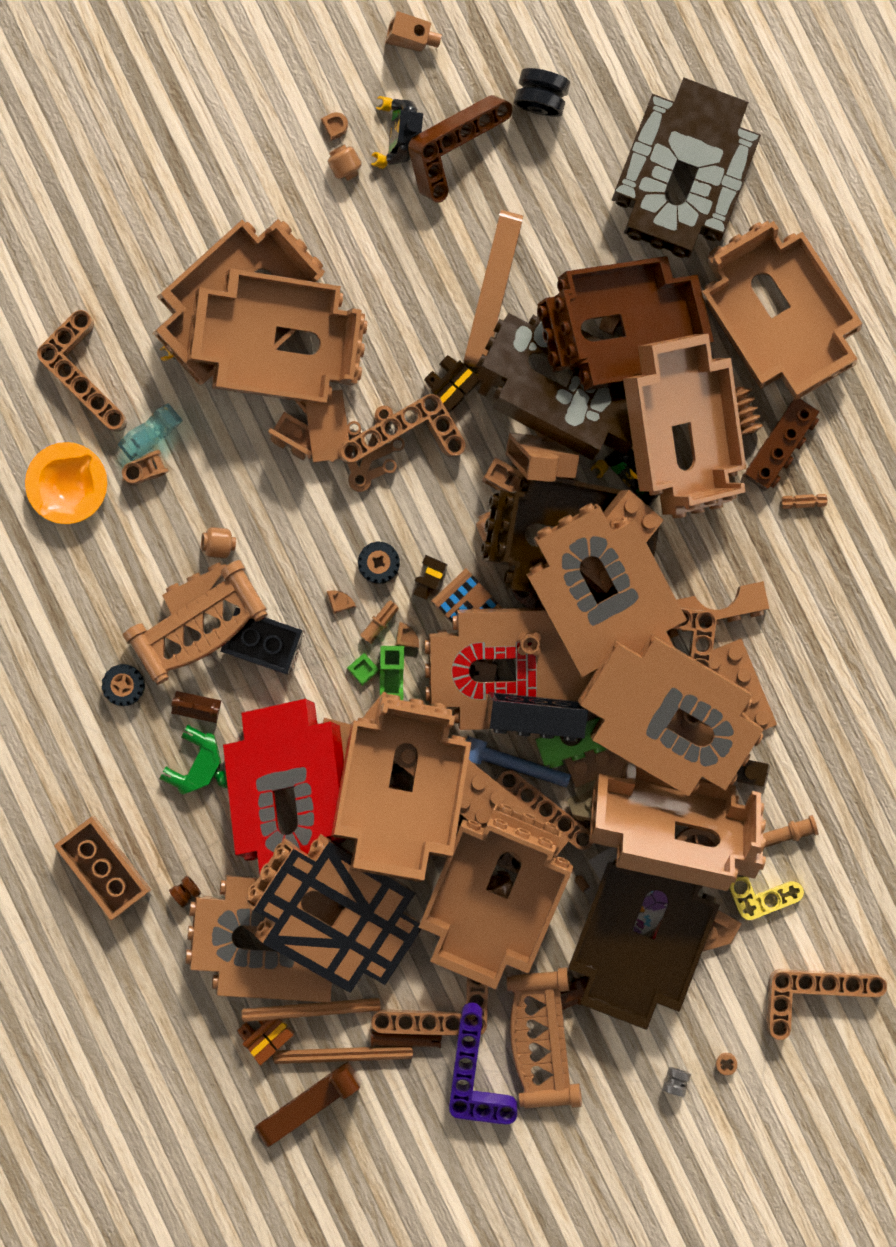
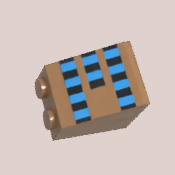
M466 568L432 600V604L451 624L452 617L457 616V610L502 608Z

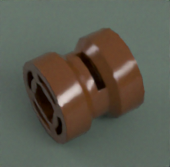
M188 875L181 880V884L169 889L172 897L182 908L189 904L191 898L198 897L201 894L198 886Z

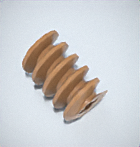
M745 386L735 388L742 437L755 433L763 427V424L755 423L761 416L752 413L758 409V406L750 405L755 400V397L747 396L753 389L745 388Z

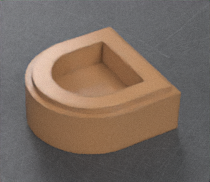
M334 112L321 118L331 141L346 133L348 121L342 113Z

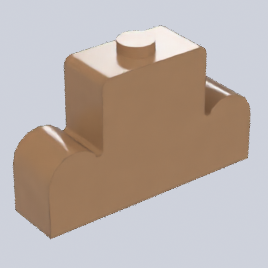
M509 432L506 456L527 480L552 482L556 481V477L576 478L579 464V454L557 442L542 441L541 437Z

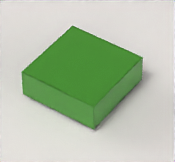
M365 653L347 667L362 686L380 671Z

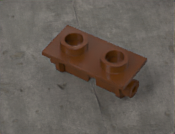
M176 691L171 704V714L217 723L222 700Z

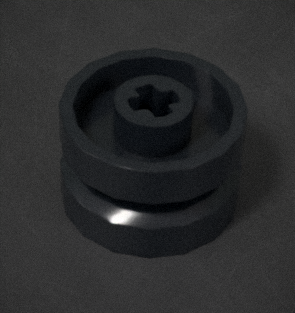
M536 68L522 69L519 84L523 88L516 90L514 104L531 113L550 117L562 116L565 101L561 97L568 95L570 81L564 76L551 71Z

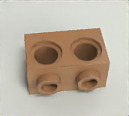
M495 457L482 482L497 491L522 492L519 489V485L524 475L518 469Z

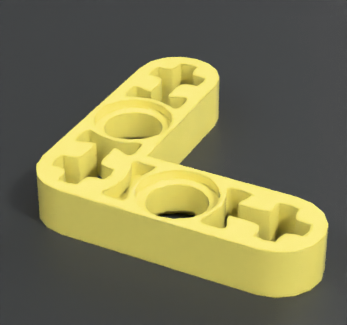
M745 876L737 877L736 882L744 881L747 885V889L743 894H737L734 891L735 883L732 882L729 887L738 913L746 920H753L800 901L804 894L803 888L799 883L789 881L755 895L749 878ZM789 886L798 888L795 898L788 895L783 897L786 902L782 903V898L777 892L781 889V893L784 894L789 891ZM751 894L752 898H747L749 905L755 906V909L752 910V915L743 913L746 905L743 900L739 903L738 898H745ZM768 894H774L777 897V903L773 907H767L764 903V899Z

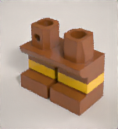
M282 1019L258 1021L261 1026L257 1030H254L248 1022H245L237 1030L240 1037L244 1040L243 1046L250 1051L260 1066L295 1033Z

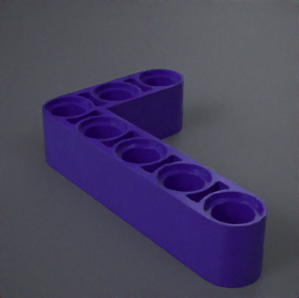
M476 1003L465 1004L461 1011L449 1111L453 1117L458 1119L505 1125L511 1124L517 1118V1101L513 1096L473 1091L482 1027V1009ZM475 1015L477 1018L470 1020L466 1016ZM470 1036L474 1038V1040L468 1042L465 1041L463 1038ZM463 1058H468L471 1060V1062L463 1063L460 1060ZM466 1080L468 1083L462 1085L459 1084L458 1081ZM461 1101L464 1102L465 1105L458 1106L455 1103ZM484 1104L487 1105L488 1108L481 1109L478 1106ZM508 1107L512 1110L510 1112H505L502 1109Z

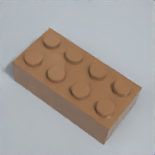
M630 490L620 491L603 512L611 528L615 526L614 522L623 517L635 520L646 542L664 521ZM589 556L582 560L580 572L585 582L597 593H607L613 586V582L601 560L595 556Z
M91 816L54 845L110 920L115 919L151 891V888L96 816Z

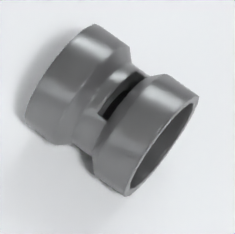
M669 1067L667 1071L668 1081L664 1083L662 1090L673 1095L685 1097L686 1088L684 1086L690 1080L691 1073Z

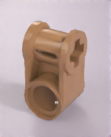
M161 451L150 452L137 460L127 463L122 469L124 480L129 485L135 486L167 474L169 470L164 467L161 460ZM153 460L155 461V464H156V466H157V469H155V467H154V465H153V462H152ZM132 468H136L140 472L138 478L134 480L127 478V472Z

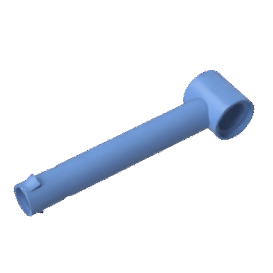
M467 736L466 741L471 742L469 754L471 762L481 764L483 760L567 788L571 774L550 769L549 767L486 747L488 742Z

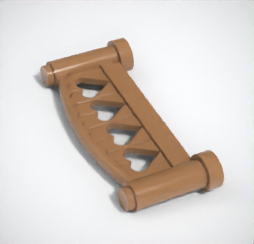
M241 560L234 561L221 570L225 581L149 630H146L143 623H140L123 633L127 644L132 645L152 681L156 682L157 685L169 679L167 674L170 670L192 664L218 650L232 639L251 618H254L257 622L268 615L265 605L244 572L246 568ZM224 600L240 608V614L232 616L230 621L223 619ZM204 613L219 619L221 622L220 627L217 629L213 628L209 634H205L203 630ZM185 625L199 631L201 634L200 640L193 641L189 647L184 645ZM165 638L181 646V652L173 654L171 659H166L164 656Z
M568 967L558 968V971L517 974L507 977V990L514 993L510 1017L511 1048L515 1067L524 1088L523 1093H519L520 1107H525V1109L571 1105L572 1108L582 1107L580 1083L570 1084L561 992L570 991ZM530 996L546 1005L535 1014L528 1015L525 1012L527 1005L524 999ZM535 1020L548 1027V1029L532 1039L528 1036L530 1029L527 1027V1021ZM537 1043L550 1050V1052L539 1061L534 1062L530 1058L532 1051L529 1049V1045ZM539 1066L553 1075L540 1085H536L533 1083L535 1075L532 1073V1068Z

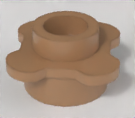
M519 633L520 646L517 649L520 655H525L526 653L539 655L541 652L539 641L542 638L540 633Z

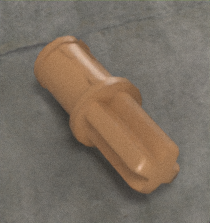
M388 601L377 616L372 617L373 620L360 635L372 644L384 628L387 629V623L395 615L399 607L394 602Z

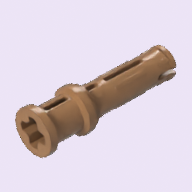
M810 815L808 819L798 822L790 821L788 826L763 833V838H766V848L789 840L797 842L802 837L812 834L816 836L819 833L814 817Z

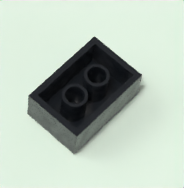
M235 608L233 616L240 614V608ZM266 617L257 622L254 618H251L232 639L222 646L220 652L289 675L304 631Z

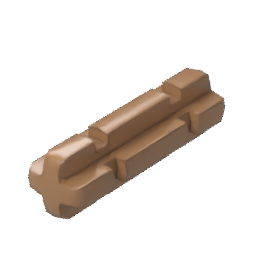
M814 494L795 495L794 497L783 496L781 498L783 509H791L792 507L809 508L815 507V505L817 507H825L828 503L826 494H817L816 496Z

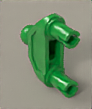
M187 725L185 731L193 734V736L183 732L181 738L199 746L200 752L187 775L183 776L166 766L163 772L170 775L171 778L161 774L159 780L178 788L177 791L182 795L211 784L213 778L216 779L220 787L228 788L226 770H218L221 765V758L215 735L212 733L204 734Z

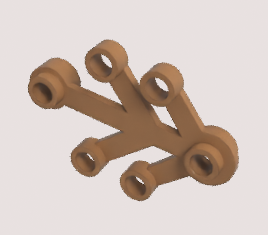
M380 406L376 409V424L384 420L379 416L381 411H387L388 417L393 415L390 407ZM352 421L347 425L348 433L353 438L361 433V426L358 422ZM353 424L359 427L355 433L350 431V426ZM371 435L368 443L369 447H373L375 444V437ZM397 437L391 443L364 456L360 468L356 461L347 463L351 471L348 478L349 486L356 492H364L370 487L373 479L386 473H394L397 469V464L393 459L385 460L382 466L370 471L369 468L373 461L392 452L402 451L405 447L404 440ZM397 440L402 442V447L399 449L393 446V443ZM350 446V449H351V458H349V459H352V458H354L353 455H352V454H353V448H352V446ZM388 462H392L394 469L389 471L385 468V465ZM356 477H364V482L357 484L355 482Z

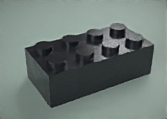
M489 692L485 720L489 729H493L494 733L507 734V731H516V734L520 736H531V733L540 734V737L546 739H554V736H564V740L578 741V738L585 739L588 710L580 706L578 701Z

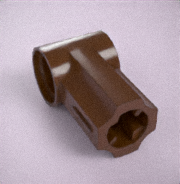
M588 976L571 981L570 991L561 992L562 1010L576 1004L581 1005L580 1001L589 980Z

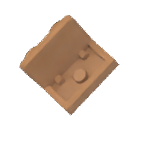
M283 412L275 428L268 430L271 442L282 449L285 446L291 448V454L303 461L305 457L311 460L312 450L308 425Z

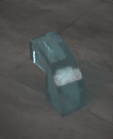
M167 403L158 408L145 423L129 431L117 445L132 462L160 443L183 420L172 406Z

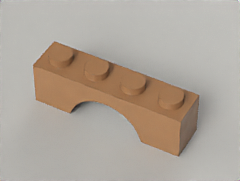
M764 581L738 587L734 601L728 607L720 610L709 609L703 606L695 596L677 599L681 608L711 612L716 618V625L719 624L718 620L727 618L728 622L742 620L741 615L750 613L751 618L764 615V610L769 609ZM702 615L698 622L699 624L704 623L705 627H708L711 620L708 615Z

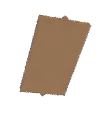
M342 389L333 390L330 400L327 399L325 404L305 402L313 463L324 461L333 463L335 460H339L338 449L349 440ZM347 446L344 450L347 458H351L350 446Z

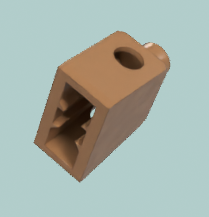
M396 11L390 21L385 43L422 51L426 45L438 48L442 34L430 31L431 22Z

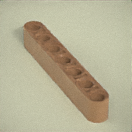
M504 210L500 212L464 357V365L478 368L476 365L481 355L484 354L486 356L488 353L485 347L490 337H494L495 334L493 330L498 322L524 215Z

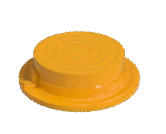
M56 443L40 451L31 461L25 478L26 494L32 507L42 517L59 524H74L92 516L103 503L107 492V474L101 460L90 449L76 443Z

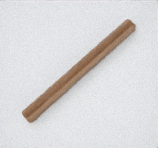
M379 998L333 1001L330 1003L320 1002L247 1008L241 1010V1019L243 1022L371 1012L379 1011L381 1005Z
M386 1046L373 1048L277 1050L273 1054V1062L275 1064L412 1059L413 1048Z

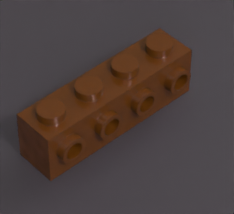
M793 399L742 476L764 491L768 490L769 487L774 488L781 478L778 475L781 469H787L794 459L791 454L795 448L800 450L807 438L804 435L807 430L812 431L820 420L817 418L820 411L802 399L796 401Z

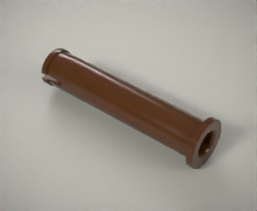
M371 1029V1048H373V1045L441 1048L442 1035L378 1033Z

